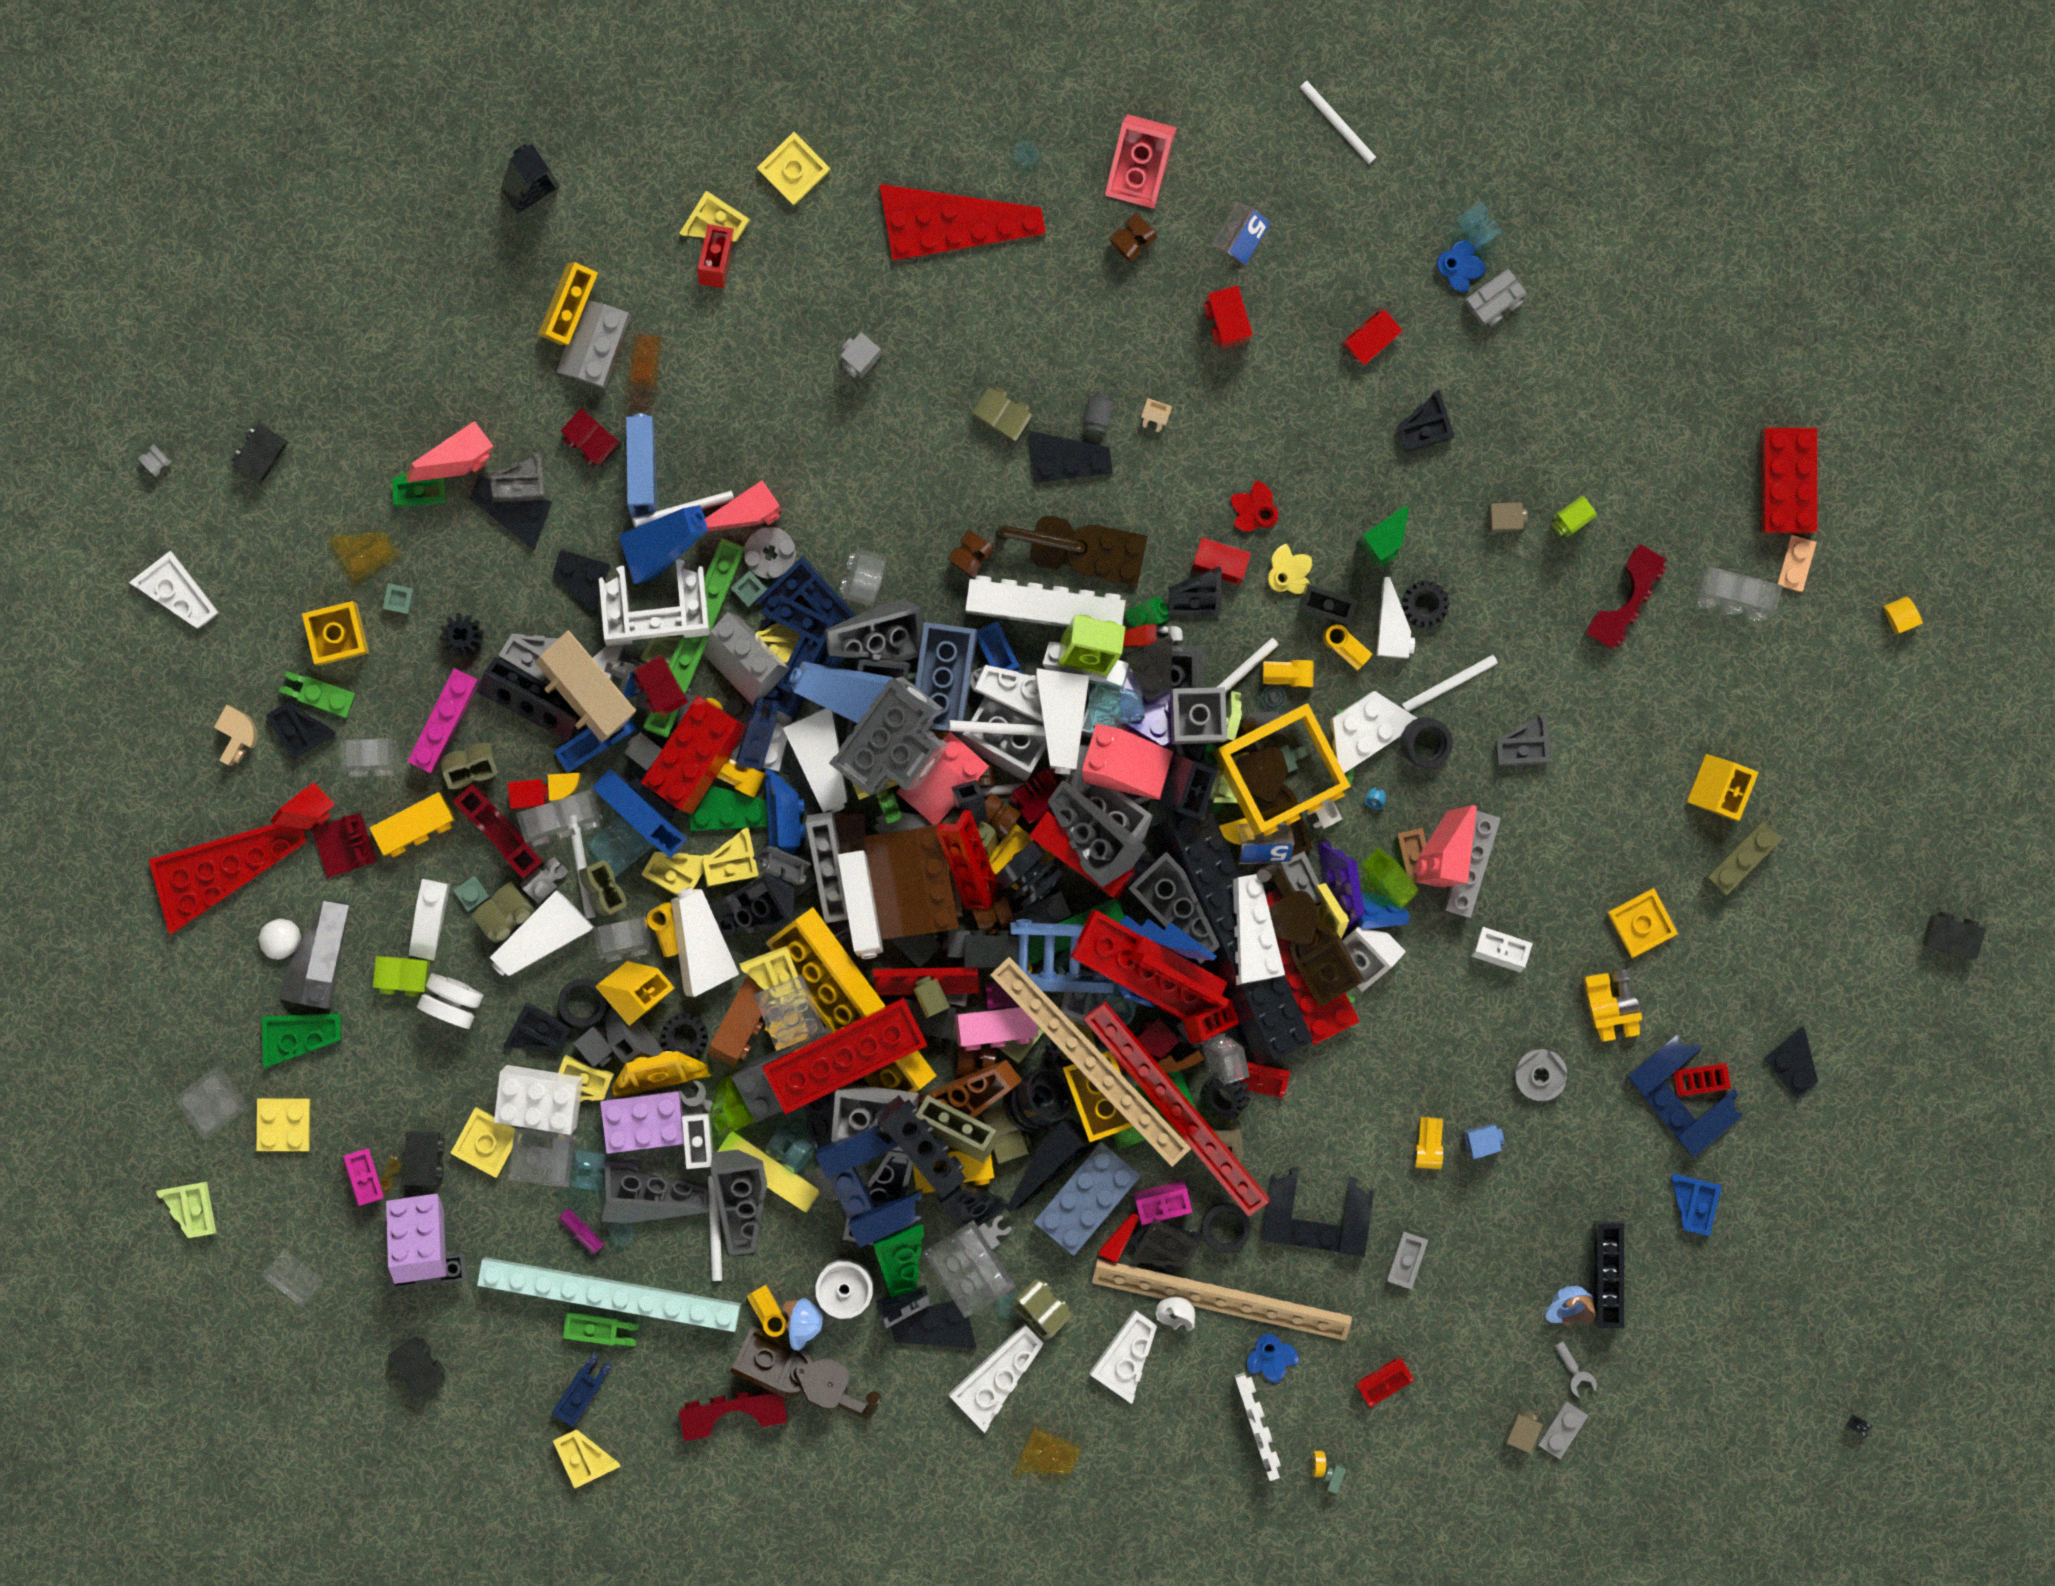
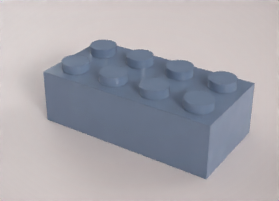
M924 622L915 687L944 708L939 716L935 717L929 730L963 735V731H948L947 723L948 720L965 721L978 635L976 629Z
M1101 1141L1034 1223L1074 1256L1139 1179L1141 1174Z

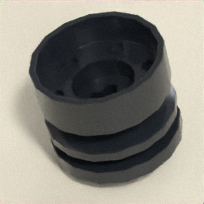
M1034 840L994 876L1005 889L1015 883L1019 886L1013 895L1015 900L1023 893L1027 895L1020 903L1023 909L1039 902L1056 886L1060 876L1064 873L1060 868L1051 875L1047 872L1055 862L1051 860L1043 866L1039 863L1045 851Z
M1050 1068L1038 1069L1027 1076L1021 1077L1022 1081L1003 1095V1108L1007 1118L1012 1125L1025 1132L1037 1131L1049 1124L1062 1120L1069 1114L1073 1099L1069 1083L1065 1077Z

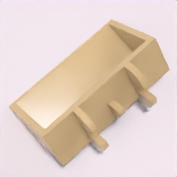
M569 630L543 652L535 662L550 681L545 691L550 693L556 688L581 717L575 724L577 729L586 724L602 743L622 728L636 712L635 708Z

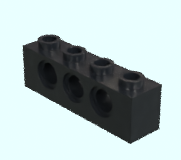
M494 657L484 671L476 692L566 741H569L577 729L575 724L581 719L557 689L547 693L545 691V688L548 686L547 684L497 657Z
M898 1095L878 1111L875 1117L940 1197L943 1198L967 1179L961 1172L965 1167L956 1156L952 1158L948 1156L946 1151L949 1150V1147L941 1137L935 1140L931 1135L934 1129L927 1120L923 1118L920 1121L915 1114L919 1111L909 1099L904 1102ZM912 1122V1126L908 1130H902L906 1123ZM928 1141L923 1149H918V1145L921 1142ZM943 1160L939 1167L933 1168L936 1161Z
M1594 1221V1307L1596 1314L1594 1326L1597 1328H1624V1223L1621 1221Z

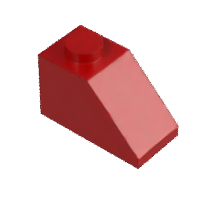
M708 224L697 268L699 284L725 288L730 267L734 228Z
M543 779L507 782L510 809L547 805L546 800H549L548 784H544Z
M313 782L280 807L270 821L276 825L309 830L316 824L322 826L331 817L329 812L335 804Z

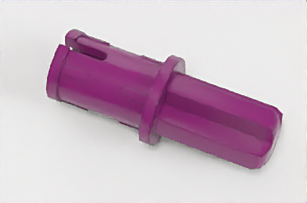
M571 1209L565 1210L559 1216V1220L575 1236L573 1239H578L592 1255L605 1244L588 1228L590 1225H585Z

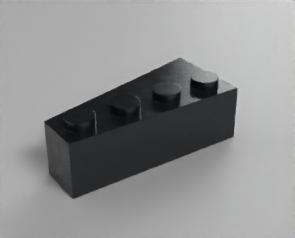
M524 144L513 152L514 156L509 160L501 186L502 192L517 214L560 187L533 144L529 146Z

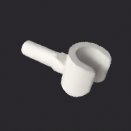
M1156 626V632L1168 633V641L1183 640L1181 628L1177 626Z

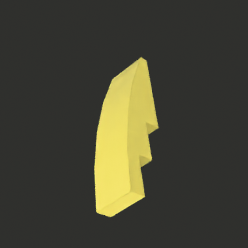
M731 1131L717 1152L738 1149L762 1160L767 1178V1187L807 1213L821 1191L794 1171L776 1161L737 1133Z

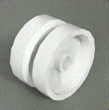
M431 973L426 987L428 990L438 994L439 997L423 994L417 1008L446 1022L469 1029L475 1016L471 1011L461 1006L479 1007L484 994L458 980Z
M838 1259L829 1263L821 1271L816 1283V1298L820 1307L829 1315L839 1319L852 1318L861 1314L869 1305L874 1292L873 1279L869 1270L862 1263L853 1259ZM841 1285H847L849 1292L846 1293L844 1291L841 1293L839 1290Z

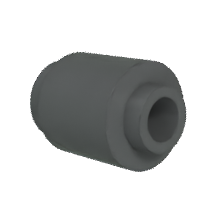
M1095 393L1094 397H1088L1084 417L1085 429L1105 433L1106 427H1109L1114 404V402L1109 401L1110 396Z

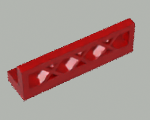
M964 810L956 824H939L936 833L964 907L988 910L1000 888L997 880L994 878L993 869L971 811Z
M1145 936L1138 937L1130 954V961L1211 1005L1227 1007L1229 999L1222 996L1228 982Z
M978 967L873 969L874 991L877 995L915 994L913 989L917 988L916 982L930 976L932 980L938 979L944 994L979 993Z

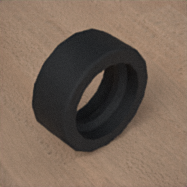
M1421 717L1411 721L1405 727L1401 734L1400 746L1403 755L1409 762L1423 768H1434L1440 766L1448 759L1452 751L1453 739L1450 730L1445 724L1432 718ZM1423 728H1432L1439 735V746L1431 757H1420L1414 750L1415 737Z
M588 978L574 979L564 986L559 994L558 1008L565 1021L580 1028L593 1026L601 1021L607 1012L609 1003L595 987L598 982ZM577 988H589L598 997V1008L588 1018L576 1017L568 1007L569 996Z
M1224 1202L1216 1204L1207 1210L1202 1218L1201 1230L1203 1238L1209 1247L1217 1252L1230 1253L1239 1250L1246 1244L1250 1237L1251 1225L1248 1216L1240 1207ZM1220 1213H1232L1240 1220L1241 1233L1233 1242H1219L1211 1233V1222Z

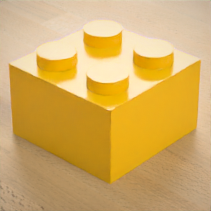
M351 601L302 613L315 665L320 666L369 654L356 602Z

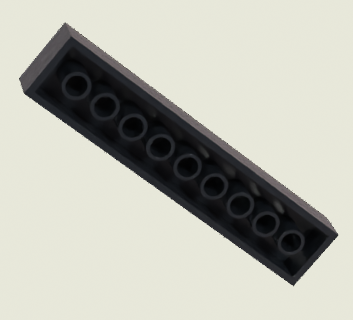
M1212 809L1206 820H1200L1182 813L1153 826L1164 853L1167 852L1185 871L1220 945L1213 952L1217 957L1212 960V963L1219 978L1228 982L1224 990L1228 999L1233 1001L1239 1024L1257 1065L1276 1060L1313 1042V1038L1285 975L1236 985V976L1239 975L1238 963L1235 960V952H1238V937H1235L1237 914L1234 913L1233 879L1241 877Z

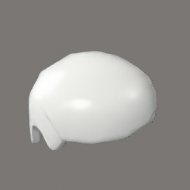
M276 919L267 923L261 929L258 941L261 951L267 957L279 960L297 951L301 935L299 928L292 921Z
M1171 1297L1160 1301L1157 1305L1155 1313L1157 1320L1161 1323L1171 1325L1174 1330L1180 1325H1185L1187 1331H1191L1195 1327L1194 1306L1187 1299ZM1173 1313L1178 1318L1172 1319L1170 1317V1314Z

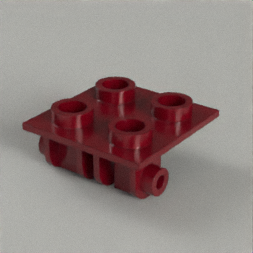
M1044 767L1035 774L1042 783L1041 785L1033 776L1031 777L1038 786L1035 790L1027 781L1025 782L1032 791L1031 793L1028 792L1023 784L1012 791L1014 794L1010 798L1029 824L1042 819L1044 814L1051 809L1048 800L1062 782V779L1055 773L1053 768Z
M361 812L311 829L327 878L377 862Z

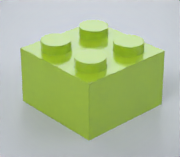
M1074 615L1061 637L1058 665L1108 676L1122 655L1125 626L1118 625L1114 621L1092 619L1088 615Z

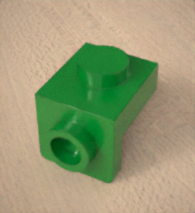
M1159 596L1124 612L1131 629L1142 625H1158L1170 619L1168 608Z

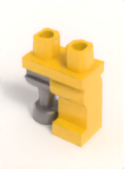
M1631 969L1611 972L1612 981L1618 982V997H1612L1608 973L1582 977L1593 1028H1597L1602 1042L1616 1039L1613 1025L1623 1024L1625 1037L1640 1035L1639 1021L1642 1020L1639 1002L1632 996L1628 982L1633 977Z

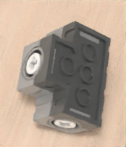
M904 677L889 679L884 686L885 689L882 693H879L869 707V711L863 715L855 726L853 733L847 737L839 748L837 755L829 762L831 766L868 795L883 792L888 786L887 783L890 779L899 783V786L905 791L919 787L949 746L943 740H939L929 730L935 717L939 716L944 708Z

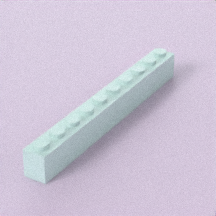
M486 1257L482 1259L477 1286L735 1332L737 1329L741 1303Z

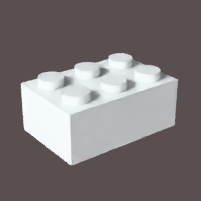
M506 1065L499 1075L494 1122L571 1135L578 1125L583 1077Z

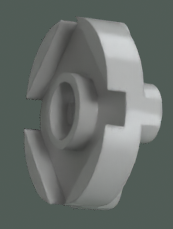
M760 528L749 537L745 545L744 554L747 565L755 575L764 579L781 577L794 565L796 560L795 544L791 537L779 528ZM769 546H774V552L778 554L774 560L771 557V561L766 560V554L763 550L766 547L769 549Z
M1545 1049L1531 1050L1525 1053L1519 1059L1514 1071L1515 1082L1520 1092L1526 1097L1537 1101H1547L1557 1097L1563 1091L1566 1084L1567 1068L1564 1061L1556 1053ZM1536 1069L1547 1070L1548 1075H1545L1547 1077L1546 1081L1543 1082L1540 1079L1536 1081L1534 1079Z

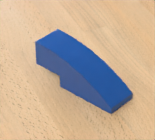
M998 621L977 630V639L990 666L1023 674Z
M630 718L622 728L603 743L588 728L555 750L554 753L565 771L570 773L637 731L638 727L633 719Z

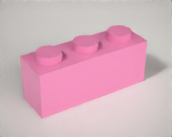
M1021 1007L954 1015L957 1045L965 1046V1051L981 1049L980 1044L990 1043L991 1048L1006 1046V1041L1016 1040V1044L1032 1043L1033 1037H1039L1037 1024Z

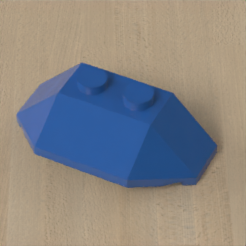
M765 769L769 846L794 855L801 848V841H806V826L801 825L800 815H805L804 799H799V794L773 770Z

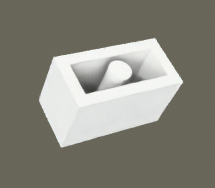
M710 1113L682 1116L686 1169L711 1167L712 1153L714 1152Z

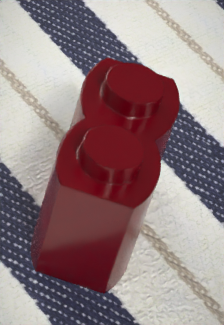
M582 408L560 430L565 435L562 440L572 449L578 446L584 452L581 457L592 467L596 463L602 467L621 445L614 436Z
M661 654L634 670L637 677L633 680L641 693L646 691L649 699L645 700L653 714L657 712L663 718L689 702L668 663Z

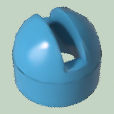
M1377 787L1371 788L1366 794L1364 803L1375 810L1383 809L1387 799L1385 791L1383 789L1379 791Z

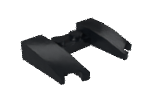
M1291 1168L1292 1175L1276 1179L1275 1174L1271 1175L1268 1190L1270 1200L1266 1204L1261 1234L1262 1241L1365 1257L1374 1195L1372 1190L1368 1194L1355 1185L1358 1181L1354 1177L1349 1178L1342 1226L1292 1218L1299 1168Z

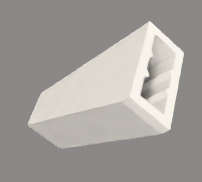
M1037 669L1036 677L1050 768H1055V773L1070 775L1071 771H1076L1089 676Z
M823 707L786 724L783 730L823 813L828 810L835 813L845 808L844 803L848 800L845 776L829 764L832 758L839 752L840 742L835 712Z
M864 850L838 854L854 952L857 957L861 956L862 959L875 958L877 953H883L867 855Z
M687 887L677 892L678 897L671 900L684 993L686 996L695 997L739 975V972L702 889Z
M555 891L490 957L494 961L492 967L502 976L505 973L511 976L587 934L595 926L559 891Z

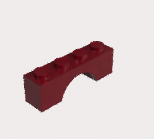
M1642 544L1636 545L1624 566L1632 585L1628 601L1623 607L1615 611H1597L1584 634L1610 650L1615 646L1620 647L1627 636L1624 630L1628 623L1633 625L1640 614L1637 610L1642 601L1646 603L1653 592V589L1650 588L1655 579L1659 581L1666 571L1667 567L1663 565L1667 559Z
M471 784L453 801L466 817L497 847L505 860L522 879H526L545 862L476 784Z
M1152 1017L1140 1027L1143 1032L1137 1037L1138 1041L1150 1055L1161 1059L1180 1042L1177 1036L1159 1017L1155 1021ZM1116 1059V1061H1117V1063H1118V1066H1119V1069H1120V1072H1121L1122 1069H1123V1066H1122L1121 1063Z
M761 1388V1393L751 1395L750 1390L735 1393L736 1398L725 1399V1395L709 1398V1403L700 1404L699 1400L684 1402V1407L679 1409L684 1441L710 1437L716 1420L723 1414L731 1411H742L750 1414L758 1421L761 1427L787 1423L788 1415L784 1396Z

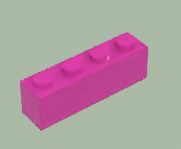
M455 668L453 669L407 762L429 773H435L480 680Z

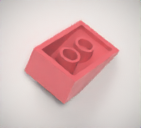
M1127 114L1122 122L1105 196L1155 209L1177 128Z
M474 421L414 461L405 479L408 482L466 475L470 471L476 473L486 466L487 463L485 461L491 457L489 454L493 445Z
M762 480L705 518L708 528L707 532L762 525L764 522L770 525L781 517L779 512L782 509Z
M1096 724L1082 768L1084 783L1160 800L1173 751L1122 729Z
M951 732L943 739L949 746L920 786L907 791L900 787L896 792L932 825L938 824L954 807L951 787L978 780L989 767Z
M1466 806L1448 810L1418 856V861L1415 865V882L1441 888L1468 883L1477 806Z

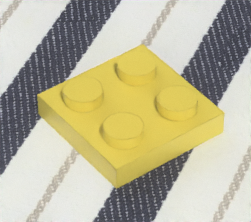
M795 132L757 167L763 176L793 206L831 170Z
M258 1098L256 1151H310V1099Z
M475 1107L451 1154L497 1178L522 1131L511 1125L495 1123L494 1116Z

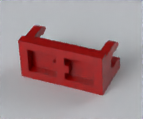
M1379 309L1349 335L1342 344L1358 362L1365 365L1403 330L1385 309Z
M1202 537L1191 570L1204 573L1215 567H1221V580L1241 586L1251 553Z
M1238 1059L1235 1077L1241 1076L1243 1078L1242 1084L1247 1082L1248 1087L1246 1090L1279 1098L1285 1096L1290 1074L1289 1070L1262 1064L1257 1065V1063Z
M1398 1356L1355 1384L1371 1408L1415 1380L1401 1357Z

